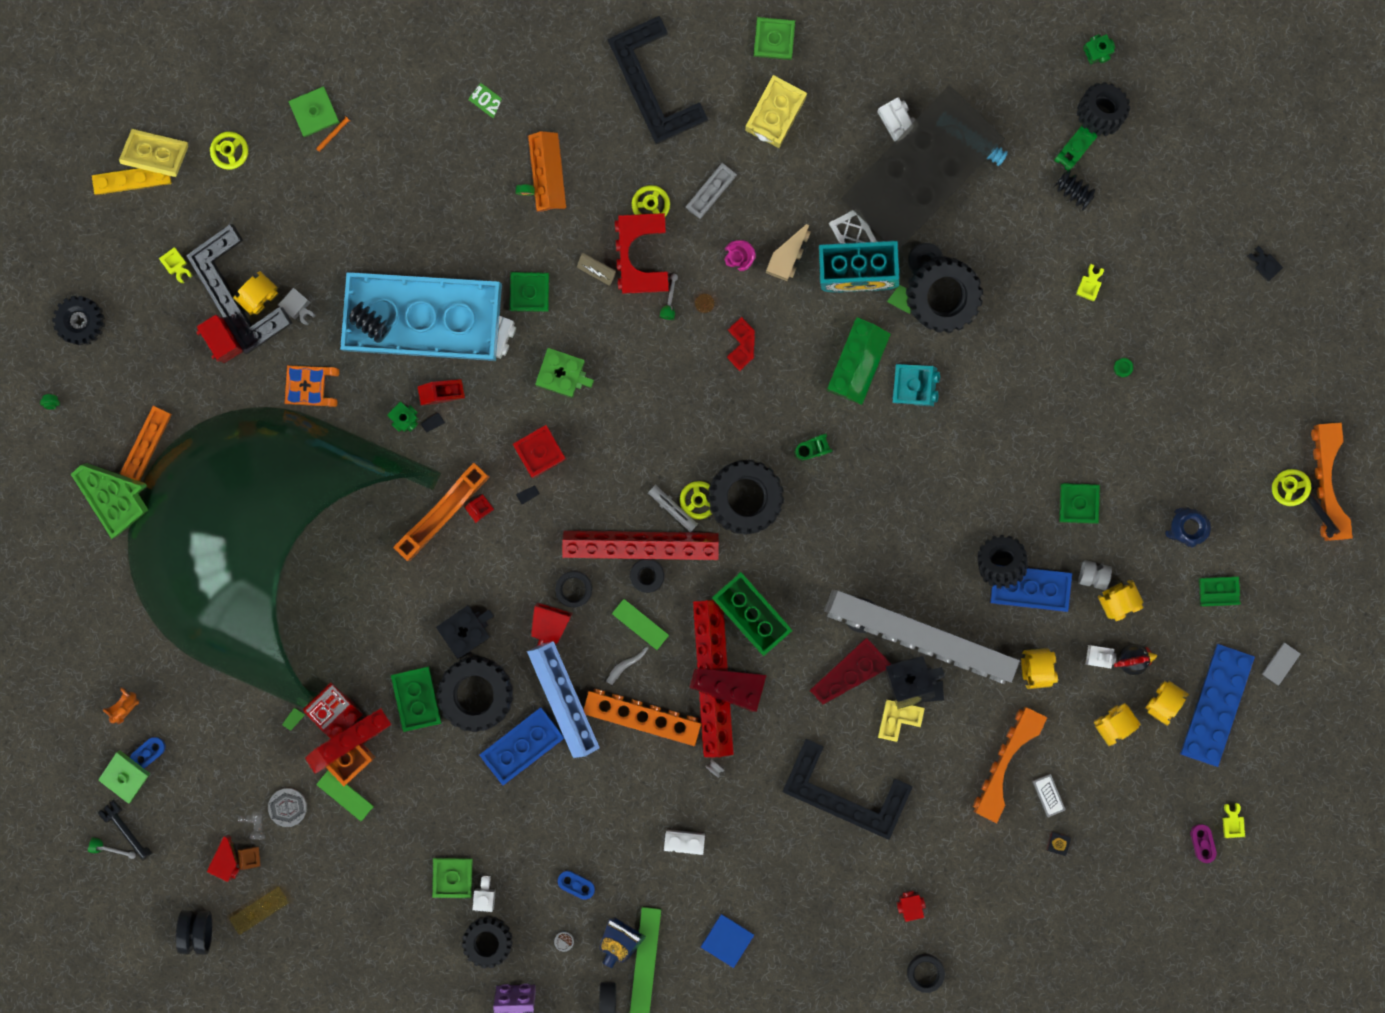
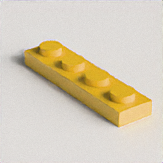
M140 168L92 175L95 195L172 184L171 176Z

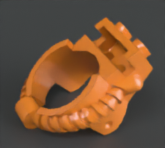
M121 688L120 690L123 694L120 700L112 707L103 709L110 717V723L121 724L131 710L139 704V700L134 692H128Z

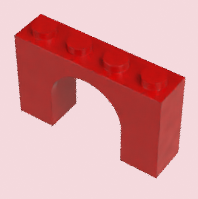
M665 213L618 216V220H615V232H619V240H616V251H620V259H617V271H621V278H618V290H622V294L669 292L668 272H641L632 266L628 255L630 245L636 238L643 235L666 234Z
M380 708L316 748L305 757V760L314 774H316L360 744H364L392 724Z

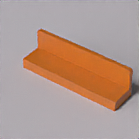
M541 131L528 135L536 210L542 212L550 209H566L558 133Z

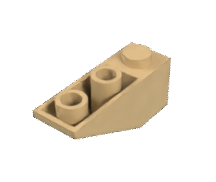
M806 224L773 252L766 270L767 274L788 281L789 277L793 278L797 268L794 266L796 259L800 260L804 250L801 249L803 241L807 242L811 233L808 231L809 225Z

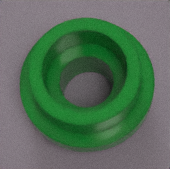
M47 394L42 396L40 405L44 406V409L53 410L56 409V406L60 405L58 396Z

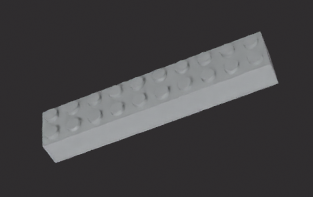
M837 590L831 591L824 612L829 613L827 616L837 621L845 619L847 620L845 624L859 629L860 626H864L863 631L877 636L879 633H882V638L895 643L897 640H900V645L914 649L916 646L918 647V652L933 656L934 653L936 654V659L951 663V660L955 661L954 665L966 670L973 668L971 672L987 677L989 674V679L1005 684L1006 681L1012 683L1020 661Z

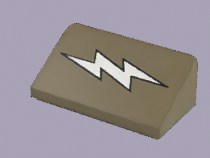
M584 253L581 254L577 268L610 286L617 275L616 271Z

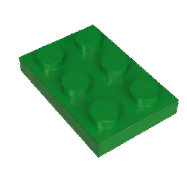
M430 666L391 675L403 732L442 723Z

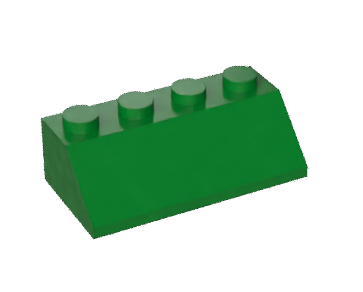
M856 317L826 391L862 405L891 334L875 324Z
M742 572L712 597L763 656L793 631Z

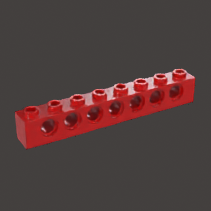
M563 532V558L718 560L719 533Z
M714 600L694 601L697 668L728 671L724 611ZM699 692L704 757L734 755L730 703Z

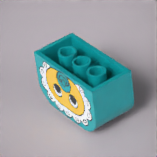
M898 241L819 245L821 290L826 292L889 290L899 287Z

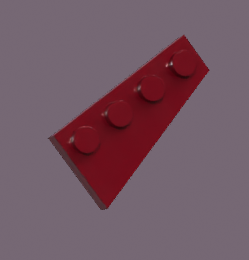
M865 638L809 691L823 705L885 671L886 666L891 664Z
M694 669L689 688L748 711L757 712L767 675Z

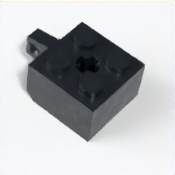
M467 605L436 626L456 658L460 659L491 638L486 627L489 626L487 621L494 617V614L489 609L481 615L479 611L475 613L471 606ZM461 627L468 629L466 632L467 637L464 635L460 636Z
M923 656L886 666L887 679L897 709L933 699L935 697L933 685L936 684L937 680L945 677L942 667L936 669L927 667Z

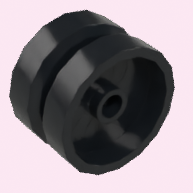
M182 910L180 912L176 928V948L179 954H190L193 949L198 955H207L209 953L212 942L213 923L210 911H199L196 916L192 910Z

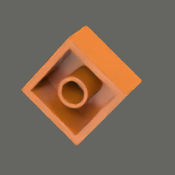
M360 744L326 768L345 786L375 756L364 744Z

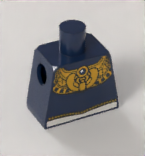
M616 917L609 919L599 948L607 954L602 963L609 968H613L617 960L621 963L626 962L646 936Z

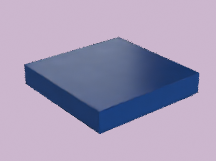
M721 913L701 948L734 968L754 934Z

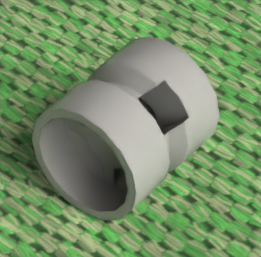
M1084 560L1078 584L1085 586L1093 584L1094 588L1106 591L1111 578L1112 566L1104 564L1097 566L1096 562Z

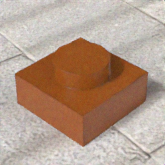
M254 846L238 850L239 869L245 870L260 866L259 847Z

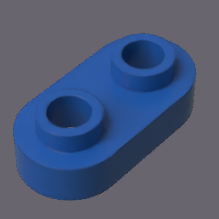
M159 737L150 738L135 750L130 758L142 768H146L165 752V742ZM154 743H157L159 745V749L157 751L153 749ZM139 756H143V763L138 761Z
M563 871L558 877L559 887L580 899H589L595 892V886L592 881L572 871ZM565 877L571 878L570 884L564 882ZM582 886H588L589 891L583 892L581 889Z

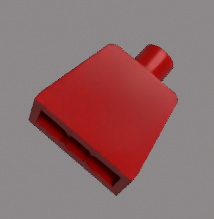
M537 602L534 607L531 632L532 637L539 639L537 646L554 641V644H558L572 616V612Z

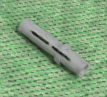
M657 485L648 492L660 504L661 508H665L689 532L698 525L672 500L670 495L667 496Z

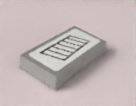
M1051 774L1032 781L1047 817L1066 810Z

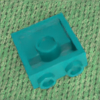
M896 364L892 403L934 407V402H937L939 397L938 391H935L936 383L940 382V372L934 366Z

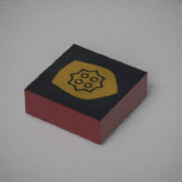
M1051 832L1047 851L1066 856L1071 837Z

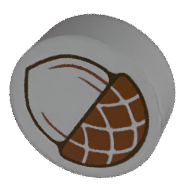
M566 931L558 933L554 940L555 947L562 952L569 951L574 944L572 934Z

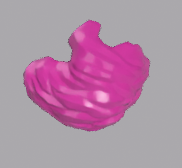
M732 241L725 247V250L729 252L726 258H724L726 265L730 267L739 266V271L747 270L756 258L755 249L748 241Z

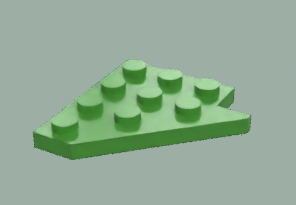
M88 463L80 465L71 473V476L111 539L119 536L148 511V508L138 494L147 487L146 483Z

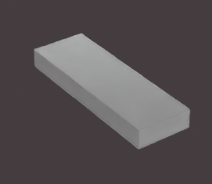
M721 163L685 208L701 219L737 174Z

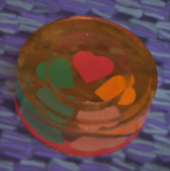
M701 294L696 298L695 307L700 313H709L714 308V300L708 294Z

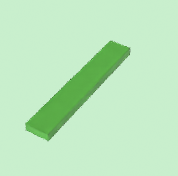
M642 907L639 932L646 937L637 948L630 1013H650L661 909Z

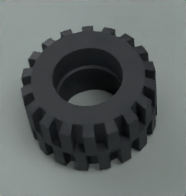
M1102 82V84L1095 83L1094 86H1090L1077 106V116H1080L1078 120L1080 123H1083L1082 127L1084 129L1088 128L1090 133L1095 132L1097 136L1101 134L1108 136L1109 133L1111 135L1114 134L1129 115L1130 101L1126 99V93H1122V89L1114 87L1115 84L1112 83L1107 85V82ZM1097 105L1104 106L1110 113L1101 111Z
M1000 535L999 538L993 536L991 541L987 539L985 545H981L980 551H978L980 575L986 583L989 581V585L992 587L997 585V588L1001 589L1002 586H1005L1006 589L1010 588L1009 585L1016 586L1017 581L1021 582L1023 576H1026L1028 569L1027 553L1024 545L1020 544L1018 539L1013 540L1012 536L1009 535L1007 538L1004 535ZM1001 557L1013 560L1007 566L993 564L996 559Z
M485 916L482 919L478 918L467 928L463 936L462 948H464V955L468 957L467 960L475 963L474 966L478 967L479 965L483 969H486V967L494 968L496 965L502 964L508 957L513 945V936L509 931L510 928L505 926L504 921H499L496 917L489 918V916ZM481 932H491L496 935L499 946L495 952L484 953L477 947L476 939Z

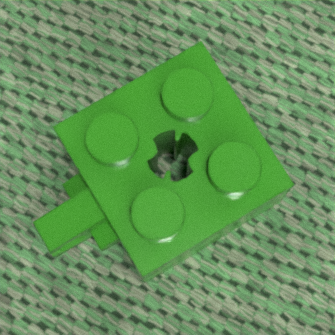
M548 348L535 385L573 398L576 388L581 389L582 385L592 388L594 380L585 377L586 372H583L585 360ZM564 369L565 376L561 375L560 378H557L556 371Z

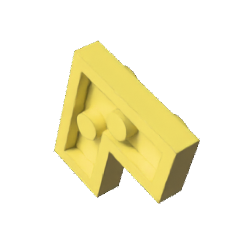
M886 699L878 738L897 742L901 723L921 727L925 708L911 705L897 709L895 701Z

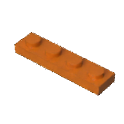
M156 406L152 407L120 475L140 481L172 414Z

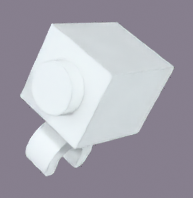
M1088 645L1085 664L1112 668V665L1116 662L1114 649Z
M483 876L481 878V888L474 890L473 910L492 912L494 910L496 890L489 889L491 876Z

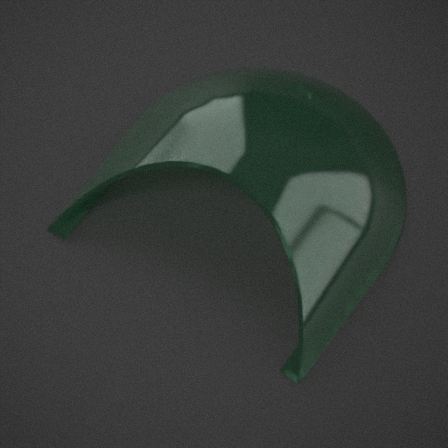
M259 407L234 410L214 416L197 424L171 443L157 458L143 480L147 487L138 494L148 508V511L130 525L128 530V559L136 592L153 623L169 641L185 654L208 667L304 709L318 693L306 689L295 674L283 648L276 615L280 575L295 541L322 511L339 499L359 489L380 482L406 478L434 491L441 473L301 412L282 408Z

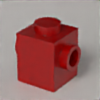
M914 890L903 892V896H899L900 902H896L898 913L903 914L904 921L908 922L924 918L923 909L926 908L924 897L914 893Z

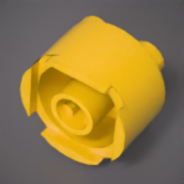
M261 271L257 272L259 275L257 278L252 276L238 290L239 297H233L250 315L253 313L258 315L265 308L263 304L267 300L272 301L278 295L276 291L278 287Z
M1128 580V585L1123 586L1122 583H1119L1103 591L1104 596L1098 595V599L1109 619L1119 621L1126 617V613L1130 611L1137 612L1144 608L1142 605L1143 599L1133 580Z
M1048 648L1023 650L1022 654H1025V658H1021L1023 680L1028 681L1029 685H1025L1027 689L1052 687L1053 683L1058 682L1057 672L1054 671V663H1056L1055 652H1050Z
M1164 681L1156 691L1159 694L1157 698H1151L1145 708L1148 709V714L1168 726L1170 723L1168 719L1170 720L1172 717H1175L1189 693L1171 681Z
M1126 703L1114 706L1108 711V715L1101 716L1094 721L1096 729L1108 746L1117 743L1116 738L1118 740L1126 738L1141 725Z

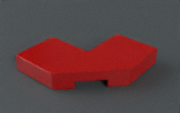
M742 317L728 329L740 345L727 358L739 371L754 359L755 330Z

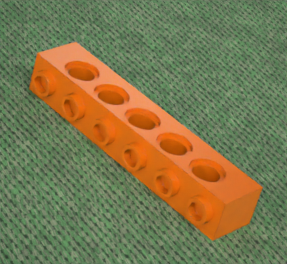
M596 688L588 692L584 706L585 715L695 746L701 726V723L698 722L699 718L687 715V718L679 717L680 713L672 710L665 713L660 711L661 707L650 704L648 708L642 706L641 701L631 699V702L623 700V696L612 694V697L604 695L605 691ZM603 700L609 701L611 704L610 710L603 711L600 708V702ZM620 706H627L629 708L627 716L619 714L618 709ZM645 711L648 714V719L645 722L639 721L637 719L638 712ZM660 716L667 720V724L664 727L656 725V719ZM677 722H683L686 726V729L681 733L674 729V725Z

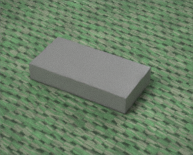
M1283 643L1262 672V675L1279 686L1300 656V653L1286 643Z

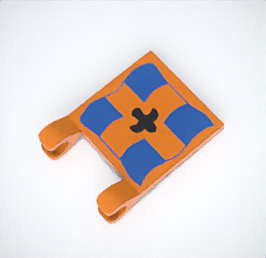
M287 366L285 404L337 407L336 399L324 398L325 375L339 376V369L335 367Z

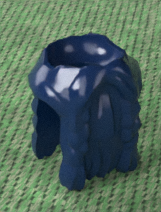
M1189 507L1179 508L1174 511L1176 515L1172 520L1171 530L1165 531V536L1169 539L1177 540L1193 548L1209 537L1211 523L1201 511ZM1189 519L1198 523V531L1195 534L1191 535L1185 532L1183 527L1186 520Z

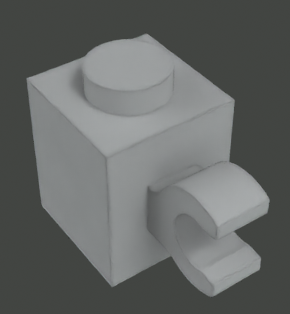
M295 288L278 304L284 308L289 318L292 317L296 320L300 315V321L304 325H308V322L305 321L306 315L315 317L313 312L306 309L311 302Z

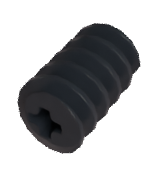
M1069 169L1064 172L1053 187L1059 185L1057 192L1065 190L1064 197L1071 194L1069 201L1072 202L1077 199L1076 206L1083 204L1082 211H1084L1095 197L1096 189L1093 188L1088 191L1089 184L1082 186L1083 179L1076 182L1077 175L1074 174L1070 177L1071 170Z
M361 301L351 311L349 315L350 323L352 325L356 324L357 329H362L364 334L368 333L369 338H374V341L379 343L385 339L392 326L387 327L388 320H384L381 323V315L375 318V310L369 314L370 307L367 306L363 309L364 302Z

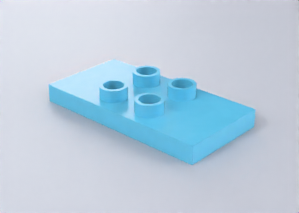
M347 272L340 349L350 352L496 361L502 284L495 281ZM361 301L364 302L363 309L367 306L370 307L369 314L375 310V318L381 315L382 319L380 322L388 320L387 327L392 326L385 339L379 343H376L374 338H369L368 333L364 334L362 329H357L356 324L352 325L350 323L349 315L353 308Z

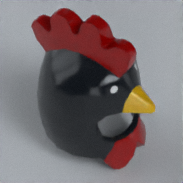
M1130 644L1121 650L1118 662L1114 663V667H1120L1123 672L1129 675H1139L1146 671L1157 655L1153 654L1148 647Z

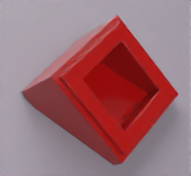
M483 494L465 507L475 523L494 510Z

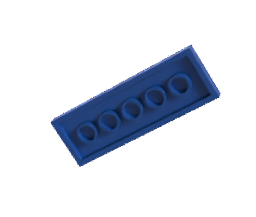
M1220 644L1216 645L1180 752L1181 755L1216 767L1219 766L1255 658L1254 656Z

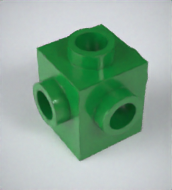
M1100 34L1090 38V42L1085 43L1083 46L1090 65L1096 62L1102 64L1111 59L1110 56L1115 52V44L1111 38H1108L1107 34L1103 36Z
M401 401L387 415L393 421L391 425L399 432L401 430L404 432L409 430L411 432L418 425L417 421L419 418L416 416L418 412L411 405L407 407ZM404 416H407V419L405 421H402V418Z

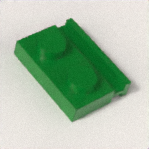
M1239 577L1199 578L1200 607L1241 605Z

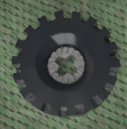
M70 296L71 299L65 298L63 304L59 303L57 305L59 307L58 311L54 310L53 313L56 315L53 318L55 323L53 327L54 330L58 331V336L66 342L83 346V344L88 345L91 344V341H96L98 339L97 336L103 333L101 331L102 327L105 328L103 310L96 302L83 296ZM79 316L85 320L81 326L75 323Z

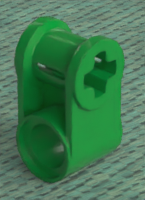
M827 433L797 445L794 451L795 457L800 461H806L833 452L826 439ZM806 447L809 452L808 456L802 457L799 454V448Z

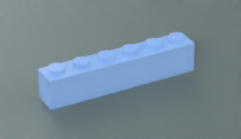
M554 641L543 643L527 651L573 758L584 757L599 749L600 747Z

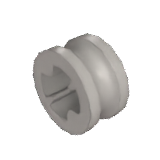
M712 759L710 760V765L705 766L718 778L720 777L719 773L724 772V769Z

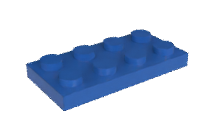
M1028 568L1026 576H1023L1021 582L1017 581L1016 586L1009 585L1010 588L1006 589L1005 586H1002L999 589L997 585H994L991 589L990 603L1068 612L1072 573Z
M541 707L479 756L499 782L505 785L562 741L564 736Z

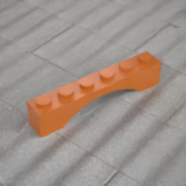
M1342 423L1318 424L1311 431L1312 440L1316 444V448L1313 450L1314 460H1317L1318 468H1315V477L1319 479L1317 497L1321 499L1322 508L1340 530V533L1337 535L1333 534V537L1328 538L1326 535L1327 527L1323 523V526L1320 527V533L1324 537V541L1353 539L1351 519L1338 504L1332 486L1333 462L1338 449L1344 442Z
M473 463L430 512L407 532L393 548L407 561H411L490 477L477 464Z
M1027 707L1018 710L1015 716L1017 722L1014 727H1010L1006 735L1009 739L1006 745L1002 744L999 749L998 762H993L989 771L992 774L989 780L985 779L981 787L983 793L981 797L977 796L973 804L976 814L995 823L998 822L1005 807L1003 779L1009 761L1023 744L1040 734L1047 720V717Z

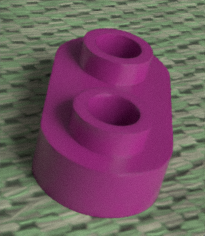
M1196 824L1190 832L1195 855L1199 861L1210 863L1216 858V848L1212 832L1208 826ZM1199 830L1203 831V835L1201 837L1197 836V832ZM1204 849L1208 850V854L1206 856L1202 855V851Z

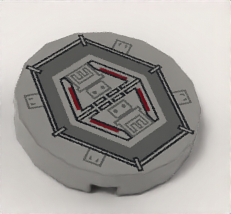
M284 788L277 791L270 798L268 812L276 824L282 827H292L304 819L307 813V801L305 796L296 789Z

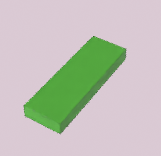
M625 599L622 600L612 613L656 650L669 636Z
M329 770L316 784L360 821H363L374 807L373 804L348 784L343 786Z

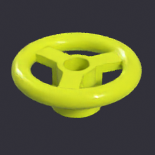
M223 132L212 141L210 155L213 162L220 168L227 170L236 169L247 159L248 145L245 139L238 133ZM224 138H235L233 142L223 141L220 145H217ZM241 143L243 152L240 159L236 162L234 158L235 149ZM231 147V151L226 153V148ZM216 151L228 157L230 164L221 162L216 155Z
M654 185L640 188L632 199L634 214H641L638 208H645L652 211L653 214H659L657 198L660 194L664 200V209L661 213H665L666 217L670 209V200L667 193L662 188ZM654 191L652 195L645 196L643 202H638L639 197L643 193ZM649 201L654 202L652 207L647 205Z
M1297 469L1282 471L1275 477L1272 483L1274 498L1286 506H1296L1303 503L1311 492L1309 477ZM1288 475H1297L1301 477L1303 481L1297 482L1296 478ZM1279 482L1282 483V487L1286 491L1285 499L1278 493ZM1293 484L1294 487L1289 489L1288 486ZM1305 487V491L1301 497H1299L1296 500H1291L1293 493H1295L1297 489Z
M691 482L684 487L680 494L681 509L693 519H705L713 514L710 512V509L701 514L691 512L695 507L700 508L704 505L710 507L705 494L700 492L699 487H703L709 490L710 484L706 482ZM693 488L694 494L691 497V504L686 506V495ZM698 496L703 499L700 504L695 502V498Z

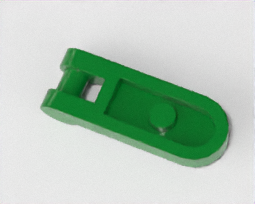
M1081 126L1054 161L1064 165V169L1071 170L1097 138L1096 133H1090L1088 128L1084 129ZM1067 153L1073 157L1071 161L1065 157Z

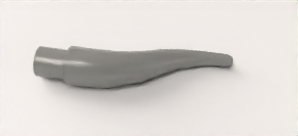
M646 646L635 657L623 660L617 664L610 672L606 682L613 685L624 669L640 660L649 647Z

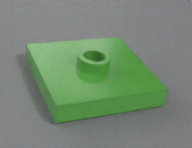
M757 17L753 57L792 60L795 21Z
M324 86L288 101L303 137L339 123Z
M119 750L99 778V781L129 804L137 795L150 773Z
M433 858L432 898H472L473 858Z

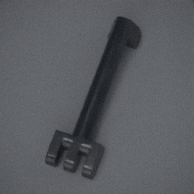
M1310 480V482H1311V490H1313V489H1314V484H1313L1312 481ZM1305 487L1297 489L1294 493L1297 498L1303 495ZM1310 492L1307 501L1326 525V535L1328 538L1333 537V534L1337 535L1340 533L1339 528L1333 523Z
M112 800L110 803L114 809L112 810L109 805H106L104 808L108 814L106 815L103 810H100L98 814L105 823H108L110 820L114 822L137 852L140 859L144 861L153 852L148 847L143 848L118 815L122 811L121 807L115 800Z

